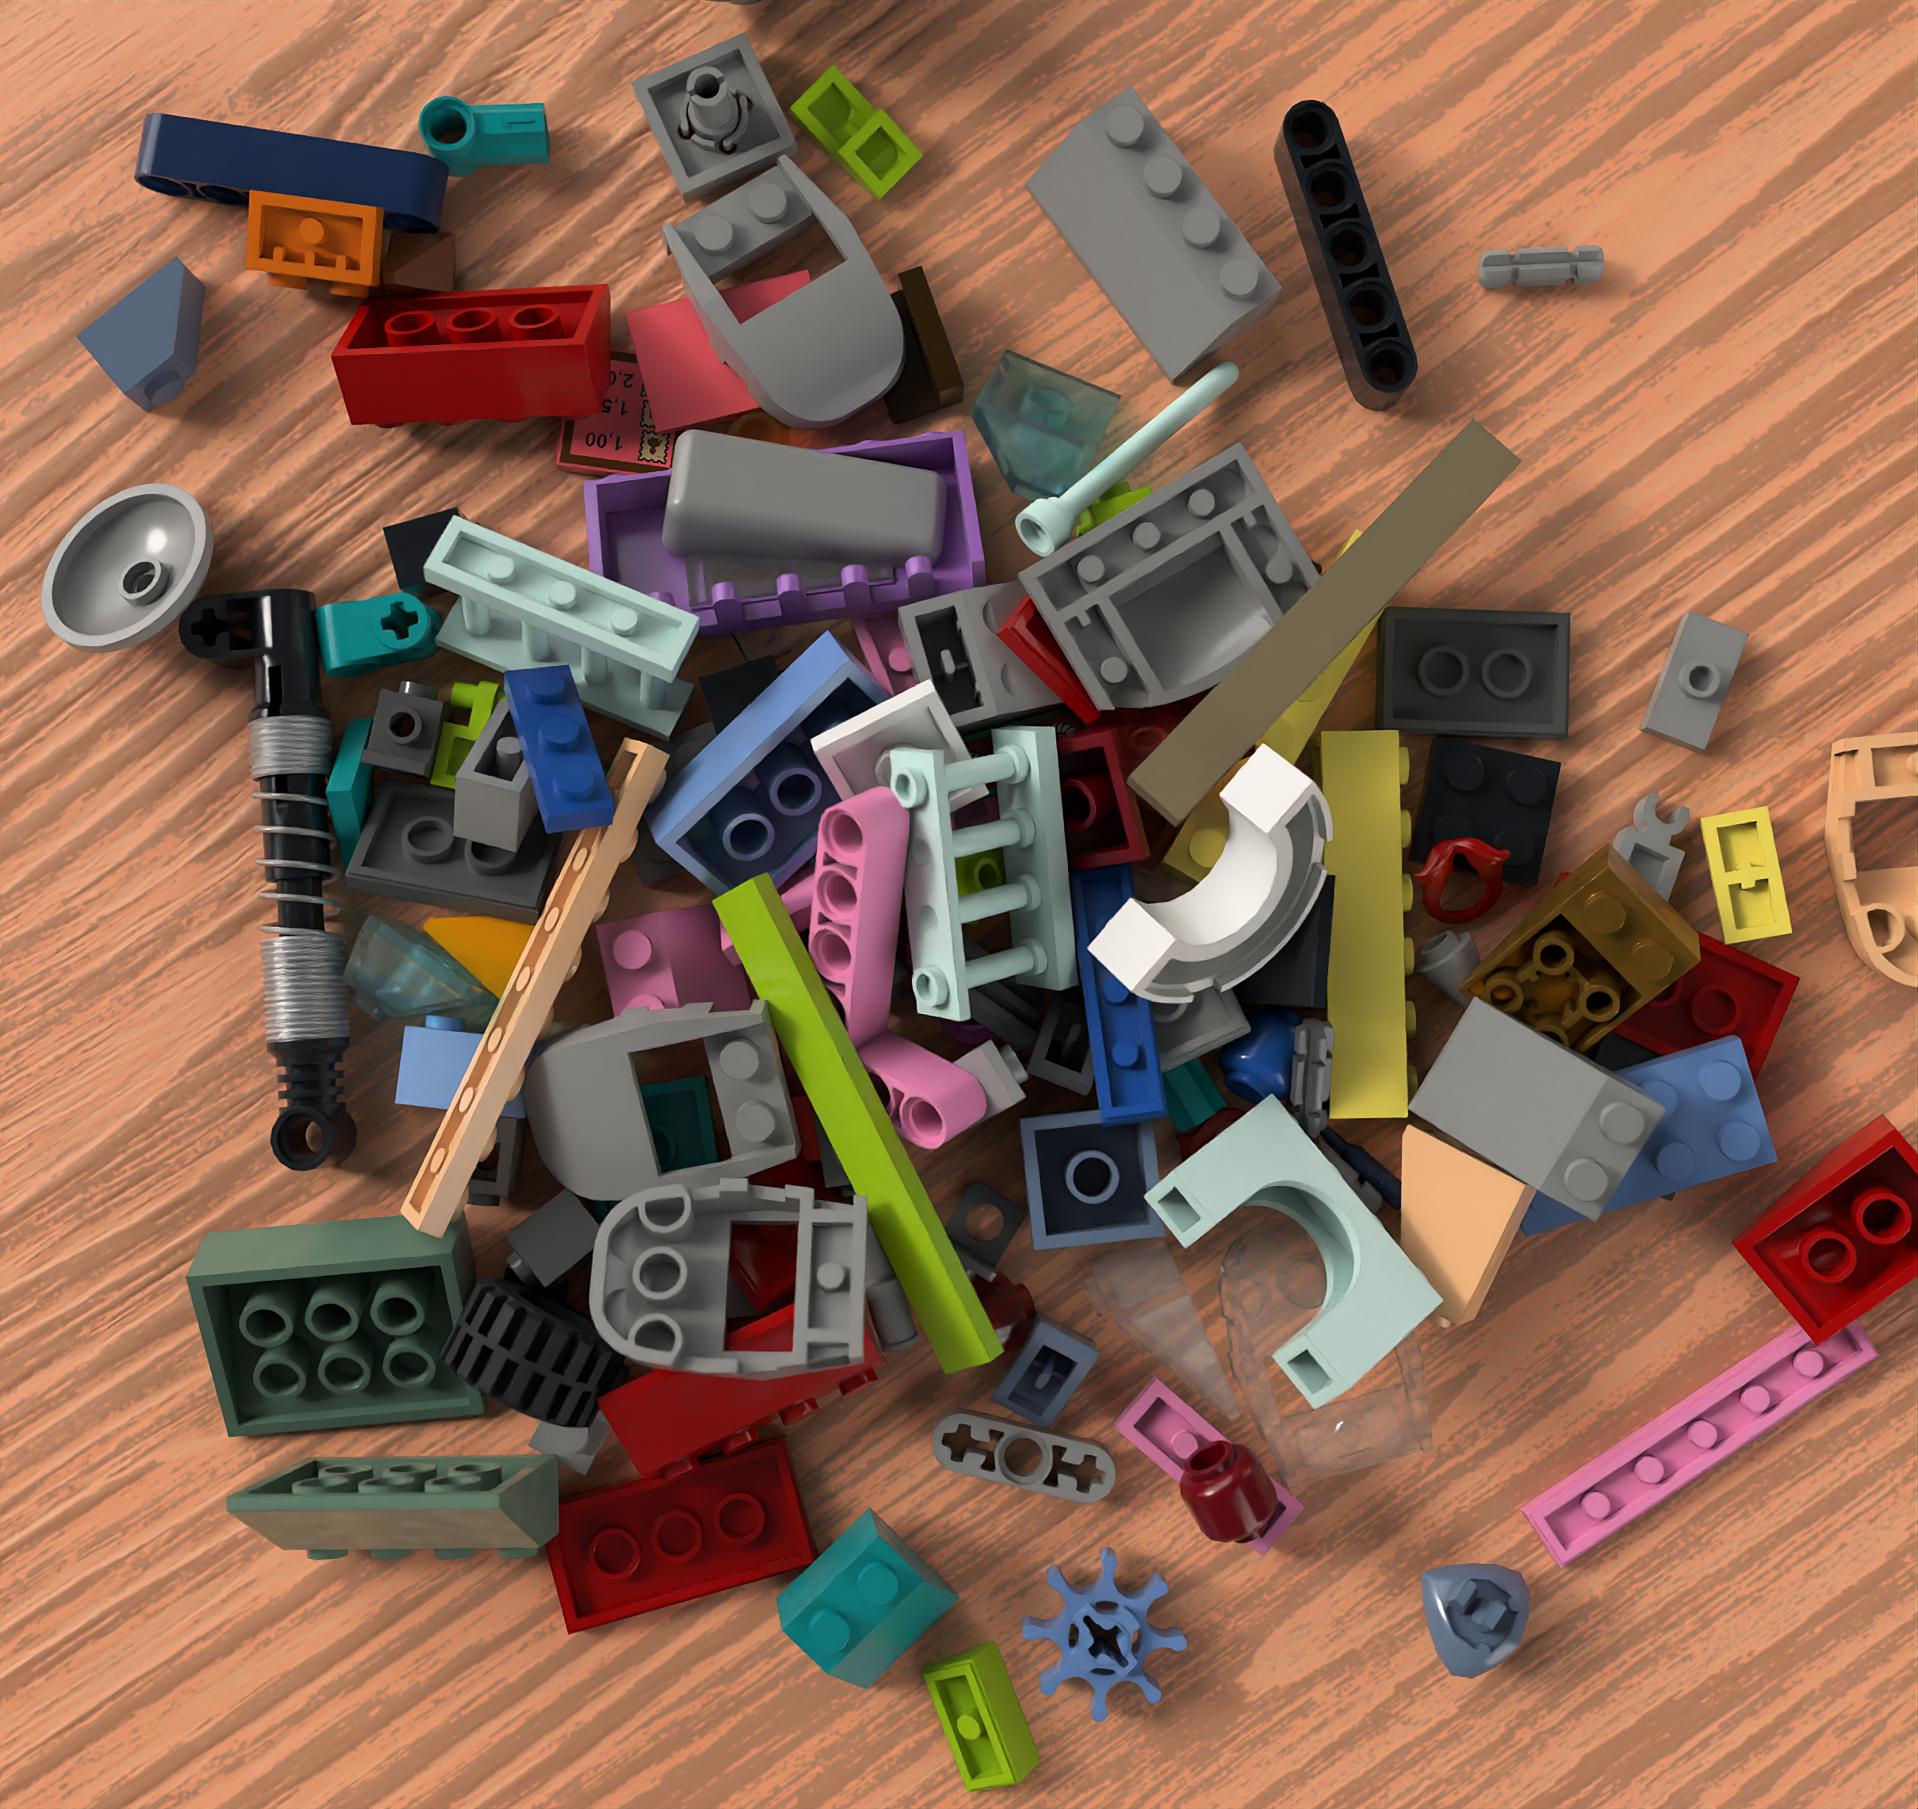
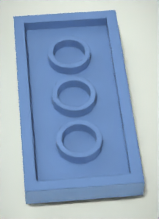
M1730 1035L1613 1071V1073L1644 1089L1661 1103L1666 1110L1601 1214L1778 1161L1741 1039L1737 1036ZM1537 1190L1520 1227L1525 1236H1530L1580 1221L1587 1217Z

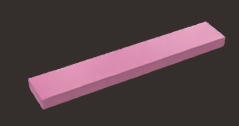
M1857 1320L1820 1346H1817L1797 1323L1521 1507L1520 1510L1553 1561L1562 1568L1880 1356V1354Z

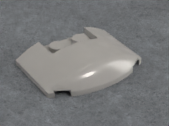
M1241 441L1017 575L1098 711H1115L1114 707L1152 708L1188 698L1213 687L1239 663L1305 594L1306 588L1309 590L1320 578L1318 571Z

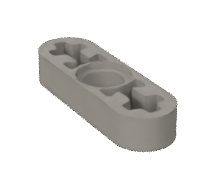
M965 1408L947 1411L937 1420L933 1428V1453L943 1467L954 1472L1086 1504L1100 1501L1106 1497L1115 1483L1116 1470L1110 1453L1102 1444L1091 1439L1051 1429L1046 1430L1039 1426ZM959 1424H967L970 1426V1435L973 1439L990 1443L989 1430L1001 1431L1002 1433L997 1438L994 1447L995 1465L982 1464L986 1458V1450L972 1446L966 1447L963 1456L953 1455L951 1443L942 1439L944 1433H955ZM1018 1438L1032 1439L1042 1450V1458L1039 1465L1027 1473L1013 1471L1004 1459L1007 1446ZM1052 1446L1064 1447L1060 1453L1061 1461L1075 1465L1082 1463L1084 1455L1094 1456L1096 1468L1103 1471L1101 1478L1091 1477L1087 1487H1080L1077 1485L1075 1473L1056 1467L1057 1480H1046L1045 1478L1048 1476L1053 1463Z

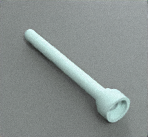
M1231 361L1220 362L1059 498L1049 497L1047 500L1037 499L1018 514L1015 525L1020 538L1026 546L1037 555L1047 557L1066 544L1071 538V530L1075 527V518L1231 387L1239 377L1237 365Z

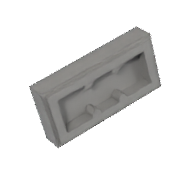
M1692 611L1684 614L1639 730L1696 753L1704 751L1749 634Z

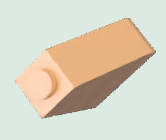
M1413 1123L1407 1125L1402 1135L1400 1248L1411 1262L1424 1273L1427 1281L1444 1300L1425 1319L1436 1325L1449 1328L1451 1323L1458 1326L1475 1319L1537 1190L1449 1134L1427 1123Z

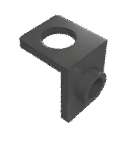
M976 1180L970 1183L945 1225L944 1230L970 1282L974 1283L979 1275L992 1283L997 1275L996 1265L1024 1220L1026 1212L1021 1206ZM978 1204H991L998 1208L1003 1216V1228L1000 1234L992 1240H977L969 1234L966 1228L967 1214Z

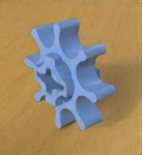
M1104 1547L1100 1551L1102 1563L1100 1577L1095 1583L1087 1587L1072 1585L1066 1580L1058 1565H1051L1047 1569L1048 1584L1062 1594L1065 1599L1063 1609L1052 1619L1041 1620L1032 1616H1026L1022 1620V1631L1026 1640L1049 1639L1055 1642L1061 1650L1057 1663L1039 1675L1042 1693L1047 1696L1053 1695L1061 1682L1071 1677L1087 1680L1094 1688L1089 1703L1091 1715L1098 1722H1102L1107 1718L1106 1694L1111 1686L1119 1681L1136 1683L1142 1688L1148 1702L1152 1704L1159 1702L1162 1695L1158 1682L1144 1672V1660L1156 1648L1166 1647L1180 1652L1187 1645L1181 1628H1157L1150 1624L1146 1618L1148 1608L1152 1602L1166 1595L1169 1591L1164 1575L1155 1572L1145 1586L1138 1590L1128 1591L1120 1588L1113 1578L1118 1560L1115 1551L1110 1547ZM1087 1615L1091 1617L1096 1625L1099 1624L1105 1630L1113 1627L1120 1651H1117L1111 1642L1108 1643L1101 1636L1095 1640L1093 1639ZM1074 1623L1076 1625L1075 1633L1068 1638L1070 1626ZM1138 1630L1137 1640L1135 1643H1132V1636Z

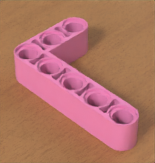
M878 786L828 808L821 816L808 954L897 1134L920 1147L935 1149L979 1121L987 1109V1100L983 1087L976 1077L968 1071L887 1029L910 831V816L907 808L902 807L897 796L890 788Z

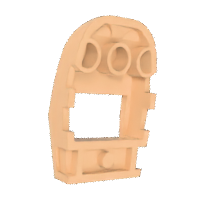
M1918 731L1843 738L1832 743L1824 836L1842 919L1852 947L1866 965L1888 980L1918 988V866L1857 872L1851 817L1855 816V803L1918 797Z

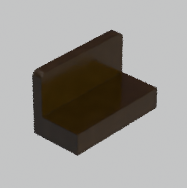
M922 266L898 273L899 291L890 294L898 310L907 344L904 369L896 384L883 396L890 419L894 424H900L963 402L964 383Z

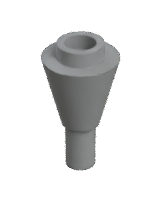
M1451 930L1435 936L1423 946L1420 951L1423 959L1418 964L1417 971L1464 1009H1467L1470 1002L1457 988L1481 963L1470 933L1464 932L1454 935Z

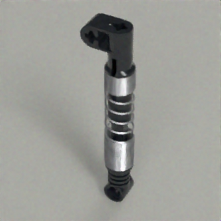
M268 589L207 595L195 599L182 613L178 627L181 643L191 654L222 667L231 669L253 668L255 707L247 715L249 723L247 725L249 728L247 733L250 735L247 739L250 741L248 746L251 748L248 751L251 754L248 757L251 760L249 765L252 767L249 770L252 773L250 778L260 782V792H253L250 796L254 799H261L262 825H255L253 830L255 832H263L264 858H258L255 863L265 866V881L267 883H276L277 889L261 891L256 896L260 899L277 900L279 922L264 924L258 928L264 933L279 934V937L264 939L259 943L263 946L260 949L263 952L260 955L263 959L260 962L263 965L261 970L264 972L261 975L264 978L262 989L265 991L262 995L265 997L263 1002L266 1004L263 1007L266 1010L263 1015L267 1017L264 1020L267 1023L264 1027L267 1031L264 1034L268 1036L265 1039L267 1042V1052L276 1058V1067H285V1074L277 1075V1083H286V1091H278V1099H287V1107H279V1117L272 1127L270 1142L273 1154L282 1165L291 1170L310 1171L341 1164L351 1155L356 1146L357 1130L354 1120L346 1111V1102L337 1103V1095L345 1094V1086H336V1079L344 1078V1070H335V1063L343 1062V1053L351 1046L349 1037L351 1035L349 1032L351 1027L348 1025L351 1021L348 1019L350 1014L347 1011L350 1008L347 1006L349 995L346 992L349 989L346 987L348 982L345 980L348 977L345 974L348 971L345 968L347 963L344 961L347 958L344 955L346 944L343 942L346 938L343 935L325 931L324 926L325 918L338 914L344 907L338 901L323 898L322 886L335 882L342 874L331 865V849H334L338 844L337 837L329 832L331 811H328L329 803L326 795L327 784L334 767L332 764L335 762L332 759L334 756L332 750L334 748L331 746L334 743L331 740L333 735L330 733L333 730L330 727L333 723L331 722V712L322 705L319 650L314 614L316 609L315 594L299 589ZM229 624L242 630L251 631V641L227 632ZM323 904L337 908L324 912ZM312 1121L318 1124L323 1134V1143L317 1153L311 1150L306 1141V1130Z

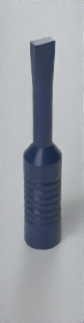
M1289 1098L1287 1100V1103L1291 1106H1294ZM1327 1125L1324 1130L1320 1131V1135L1340 1152L1341 1158L1359 1173L1361 1180L1367 1181L1396 1211L1401 1208L1402 1181L1396 1178L1378 1160H1375L1361 1145L1348 1143L1330 1126Z

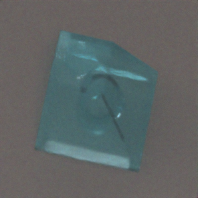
M1006 349L976 400L971 417L1010 490L1017 495L1029 499L1033 503L1040 498L1046 500L1049 497L1059 498L1092 470L1122 395Z
M370 914L362 925L341 981L356 991L351 999L352 1002L379 1021H384L388 1015L395 1019H412L427 1015L495 1006L500 1001L455 958L405 921Z

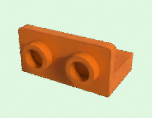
M250 190L246 269L268 272L267 285L307 290V277L330 280L329 293L368 298L369 286L385 287L383 284V274H380L384 208Z

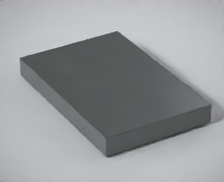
M1386 606L1377 621L1375 730H1399V735L1551 741L1567 739L1570 613Z
M384 777L344 875L348 890L536 925L546 904L570 830L546 833L538 808V812L517 852L453 836L455 790Z

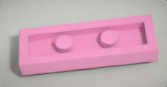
M1156 1375L1151 1378L1113 1423L1114 1427L1178 1483H1180L1185 1471L1184 1465L1187 1459L1198 1448L1217 1440L1233 1443ZM1267 1471L1266 1473L1276 1490L1277 1505L1273 1515L1268 1520L1265 1531L1256 1539L1247 1542L1263 1557L1305 1508L1304 1504Z

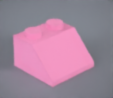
M713 904L659 911L595 925L614 1018L619 1017L622 1010L646 1005L649 1006V1010L683 1008L685 1003L714 1002L716 1012L750 1010L752 1001L743 963L733 966L722 952L720 920Z

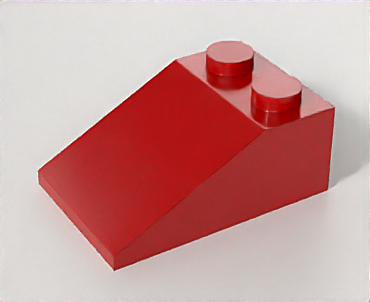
M1883 1114L1829 1151L1732 1241V1245L1817 1346H1820L1918 1277V1154Z

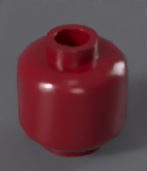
M1225 1440L1209 1442L1194 1451L1184 1465L1185 1471L1181 1477L1179 1487L1181 1498L1200 1530L1210 1540L1225 1543L1232 1541L1247 1543L1259 1537L1267 1528L1268 1520L1273 1515L1278 1500L1275 1487L1256 1454L1245 1445L1233 1444Z

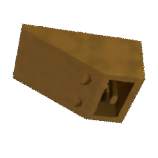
M1608 842L1563 879L1458 985L1457 990L1470 1003L1474 996L1577 1053L1582 1054L1700 962L1699 935Z

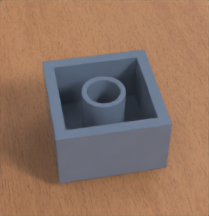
M1099 1107L1017 1116L1031 1242L1034 1251L1166 1236L1163 1220L1143 1197L1159 1183L1152 1121L1102 1127Z

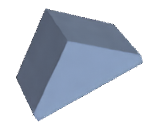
M1037 1310L1000 1379L991 1400L1048 1430L1095 1364L1099 1351L1094 1341Z

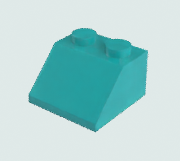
M868 1508L776 1600L781 1630L828 1675L867 1689L959 1599V1596L876 1512Z

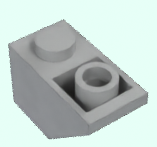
M987 1040L951 1062L976 1077L983 1087L987 1100V1109L984 1116L961 1133L1026 1097L1019 1084L1027 1080L1029 1076L1009 1044L997 1050L992 1040Z

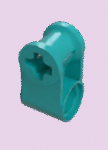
M393 593L361 601L332 603L314 610L324 675L327 677L341 678L364 675L379 670L382 667L424 660L433 656L441 648L436 645L435 638L444 624L442 617L433 608L424 605L417 597L408 593ZM409 616L417 618L418 624H413L409 627ZM409 627L408 638L400 635V630Z

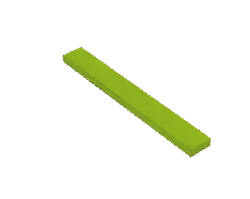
M768 872L751 878L712 900V903L760 1000L767 999L772 1024L856 1194L865 1196L868 1199L869 1221L946 1375L991 1362L1002 1354L1004 1349Z

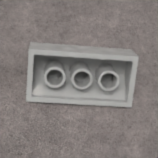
M1129 86L1081 120L1026 182L1025 188L1171 384L1272 312L1282 287L1132 86Z

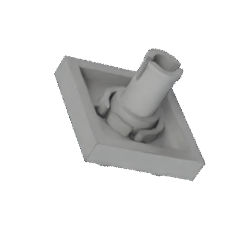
M745 32L631 82L634 94L685 204L777 163V158L784 154L791 157L798 153L795 138ZM748 103H750L753 106L752 110L749 113L747 110ZM739 105L741 106L742 114H739V111H738V106H739ZM689 127H692L695 131V134L689 140L682 139L679 136L680 131L685 136L689 135ZM722 144L725 150H731L734 144L737 145V149L733 154L726 155L720 151Z

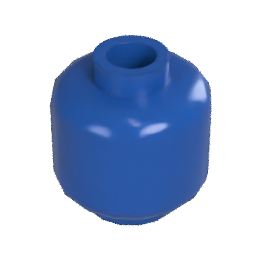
M1277 1006L1269 1007L1268 1011L1251 1010L1245 1012L1244 1015L1251 1027V1032L1224 1044L1219 1054L1218 1064L1225 1075L1223 1080L1225 1086L1237 1096L1257 1105L1272 1093L1278 1101L1289 1098L1293 1055H1299L1294 1050L1295 1029L1298 1025L1302 1024L1301 1019L1292 1012Z

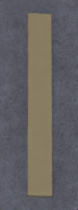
M1472 419L1129 776L1126 783L1176 828L1509 477L1522 460L1477 421Z

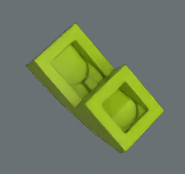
M834 64L787 111V114L835 163L878 201L924 156L882 108L876 112Z

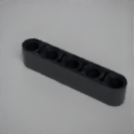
M1304 100L1293 105L1286 113L1273 149L1274 160L1350 391L1355 400L1364 408L1374 411L1387 410L1396 405L1415 379L1418 370L1417 356L1339 120L1333 109L1324 102ZM1297 132L1309 133L1317 139L1319 146L1316 148L1302 147L1295 142L1292 135ZM1315 190L1329 191L1336 197L1339 205L1335 207L1322 206L1314 200L1311 192ZM1340 247L1349 249L1355 254L1358 264L1348 267L1339 264L1334 260L1331 250ZM1359 305L1368 307L1377 317L1378 324L1366 326L1358 323L1351 315L1350 308ZM1372 364L1387 365L1395 373L1397 384L1383 385L1378 383L1370 373V366Z

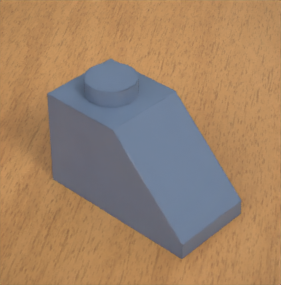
M174 257L76 336L122 393L146 412L154 406L167 404L176 398L183 390L184 382L196 373L205 286L177 257Z

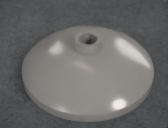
M153 483L121 491L91 509L66 534L47 567L41 591V604L44 618L50 629L68 645L90 653H107L133 647L165 630L181 616L195 599L210 567L214 532L212 522L205 508L184 489L170 484Z

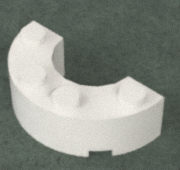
M1264 743L1246 764L1238 770L1234 778L1219 794L1228 809L1230 831L1223 853L1209 875L1190 892L1169 902L1146 904L1130 898L1087 948L1131 992L1142 998L1160 1003L1179 1004L1192 1002L1193 992L1211 986L1223 992L1237 985L1263 967L1283 948L1299 929L1319 895L1328 868L1320 863L1324 840L1326 842L1333 840V824L1327 801L1321 790L1310 778Z

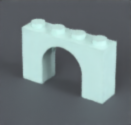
M1273 1093L1175 1168L1143 1196L1185 1249L1229 1213L1245 1206H1265L1281 1211L1297 1221L1309 1233L1319 1248L1326 1268L1327 1291L1325 1300L1317 1315L1278 1349L1272 1357L1314 1410L1349 1390L1444 1301L1427 1281L1424 1273L1411 1262L1384 1229L1381 1221L1368 1210L1342 1178L1338 1169L1326 1159L1302 1130L1296 1118L1283 1107Z

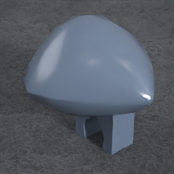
M1468 1563L1447 1565L1425 1571L1422 1574V1600L1428 1628L1436 1652L1451 1675L1472 1679L1496 1668L1517 1649L1527 1625L1530 1607V1591L1521 1572L1497 1564Z

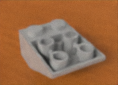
M1020 580L964 589L898 608V626L915 684L918 685L931 679L961 737L1067 707L996 635L1028 594Z

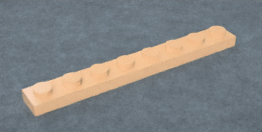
M624 738L605 778L615 807L613 825L581 829L400 1212L417 1231L442 1239L449 1222L456 1221L463 1212L468 1199L469 1190L467 1184L477 1163L484 1161L488 1157L497 1137L496 1123L506 1101H512L523 1085L526 1072L524 1063L534 1042L540 1041L551 1026L554 1016L552 1004L562 983L569 981L578 969L582 957L580 945L591 922H596L608 905L610 899V888L608 886L619 863L625 862L636 846L638 840V829L636 826L646 805L654 802L663 789L666 780V770L664 767L670 755L647 743Z

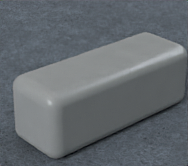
M692 429L682 433L675 444L662 541L665 548L676 556L780 573V569L787 570L786 566L793 567V570H799L800 568V576L821 580L841 578L842 569L849 565H862L866 568L867 574L877 573V570L886 571L887 577H894L893 568H906V561L912 557H928L931 560L932 566L938 561L943 548L948 488L945 479L939 473L931 470Z

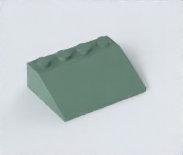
M464 1210L456 1221L449 1222L442 1239L417 1231L404 1215L206 1233L186 1275V1280L228 1437L485 1414L487 1407L486 1397L457 1377L441 1357V1352L477 1284L475 1261Z
M558 1454L308 1457L226 1497V1511L282 1550H307V1558L312 1560L341 1558L348 1555V1549H371V1558L381 1560L409 1556L411 1549H434V1557L457 1559L473 1555L474 1548H498V1556L501 1558H525L538 1554V1548L544 1546L559 1533Z

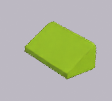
M995 1641L979 1644L926 1665L921 1669L967 1793L1021 1783L1039 1764L1040 1758Z

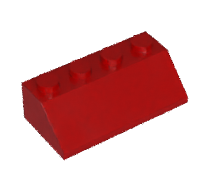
M593 284L376 295L364 298L331 354L351 425L375 424L377 427L390 429L410 422L436 421L439 425L454 426L468 420L497 419L503 423H517L529 417L559 416L563 420L573 421L584 419L593 414H599L611 384V295L609 285Z
M795 1303L725 1336L724 1351L793 1352ZM865 1315L863 1364L763 1381L656 1369L596 1398L601 1412L641 1477L655 1479L662 1476L664 1484H668L700 1469L698 1457L721 1447L724 1455H728L755 1443L760 1439L757 1429L778 1418H781L784 1426H788L811 1416L820 1410L816 1402L819 1398L840 1389L843 1397H848L874 1385L879 1381L875 1371L888 1364L882 1350L879 1349L877 1339Z

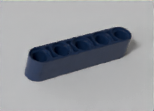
M152 113L145 116L134 179L141 186L160 194L249 208L250 190L384 208L383 229L407 233H438L449 167L436 158L415 152L176 115Z

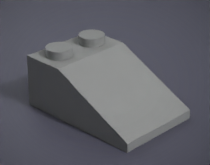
M1474 996L1408 1106L1409 1110L1536 1190L1594 1222L1597 1221L1666 1110L1661 1103L1641 1087Z

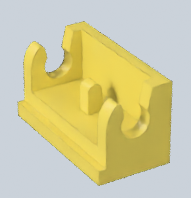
M1768 806L1700 818L1724 945L1793 933Z

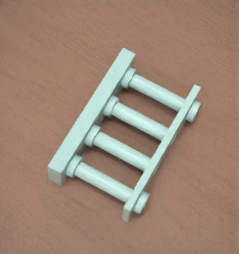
M453 515L423 567L425 581L460 595L435 638L436 645L502 673L510 670L569 665L583 707L669 742L695 692V685L675 676L699 631V617Z
M1010 725L991 729L993 755L946 765L944 763L943 750L908 748L889 750L892 770L891 790L897 796L902 807L907 808L910 816L904 891L913 965L912 987L916 996L917 1012L920 1014L956 1021L970 1019L968 989L1013 975L1016 976L1018 984L1059 991L1079 985L1055 727ZM996 781L1000 820L951 831L948 792ZM1003 846L1006 885L958 897L954 858ZM1009 911L1013 948L965 962L961 924Z

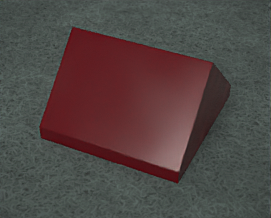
M1096 726L1057 737L1056 746L1068 872L1144 860L1150 857L1151 854L1134 789L1126 783L1130 773L1118 728Z

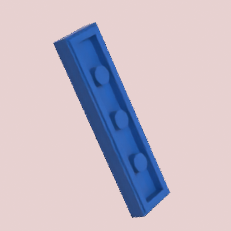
M1131 862L1070 871L1068 875L1071 907L1102 1127L1168 1119L1151 1001L1131 992L1087 949L1130 898L1136 899Z

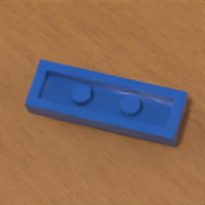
M559 665L505 671V695L546 833L613 825L615 807L570 666Z

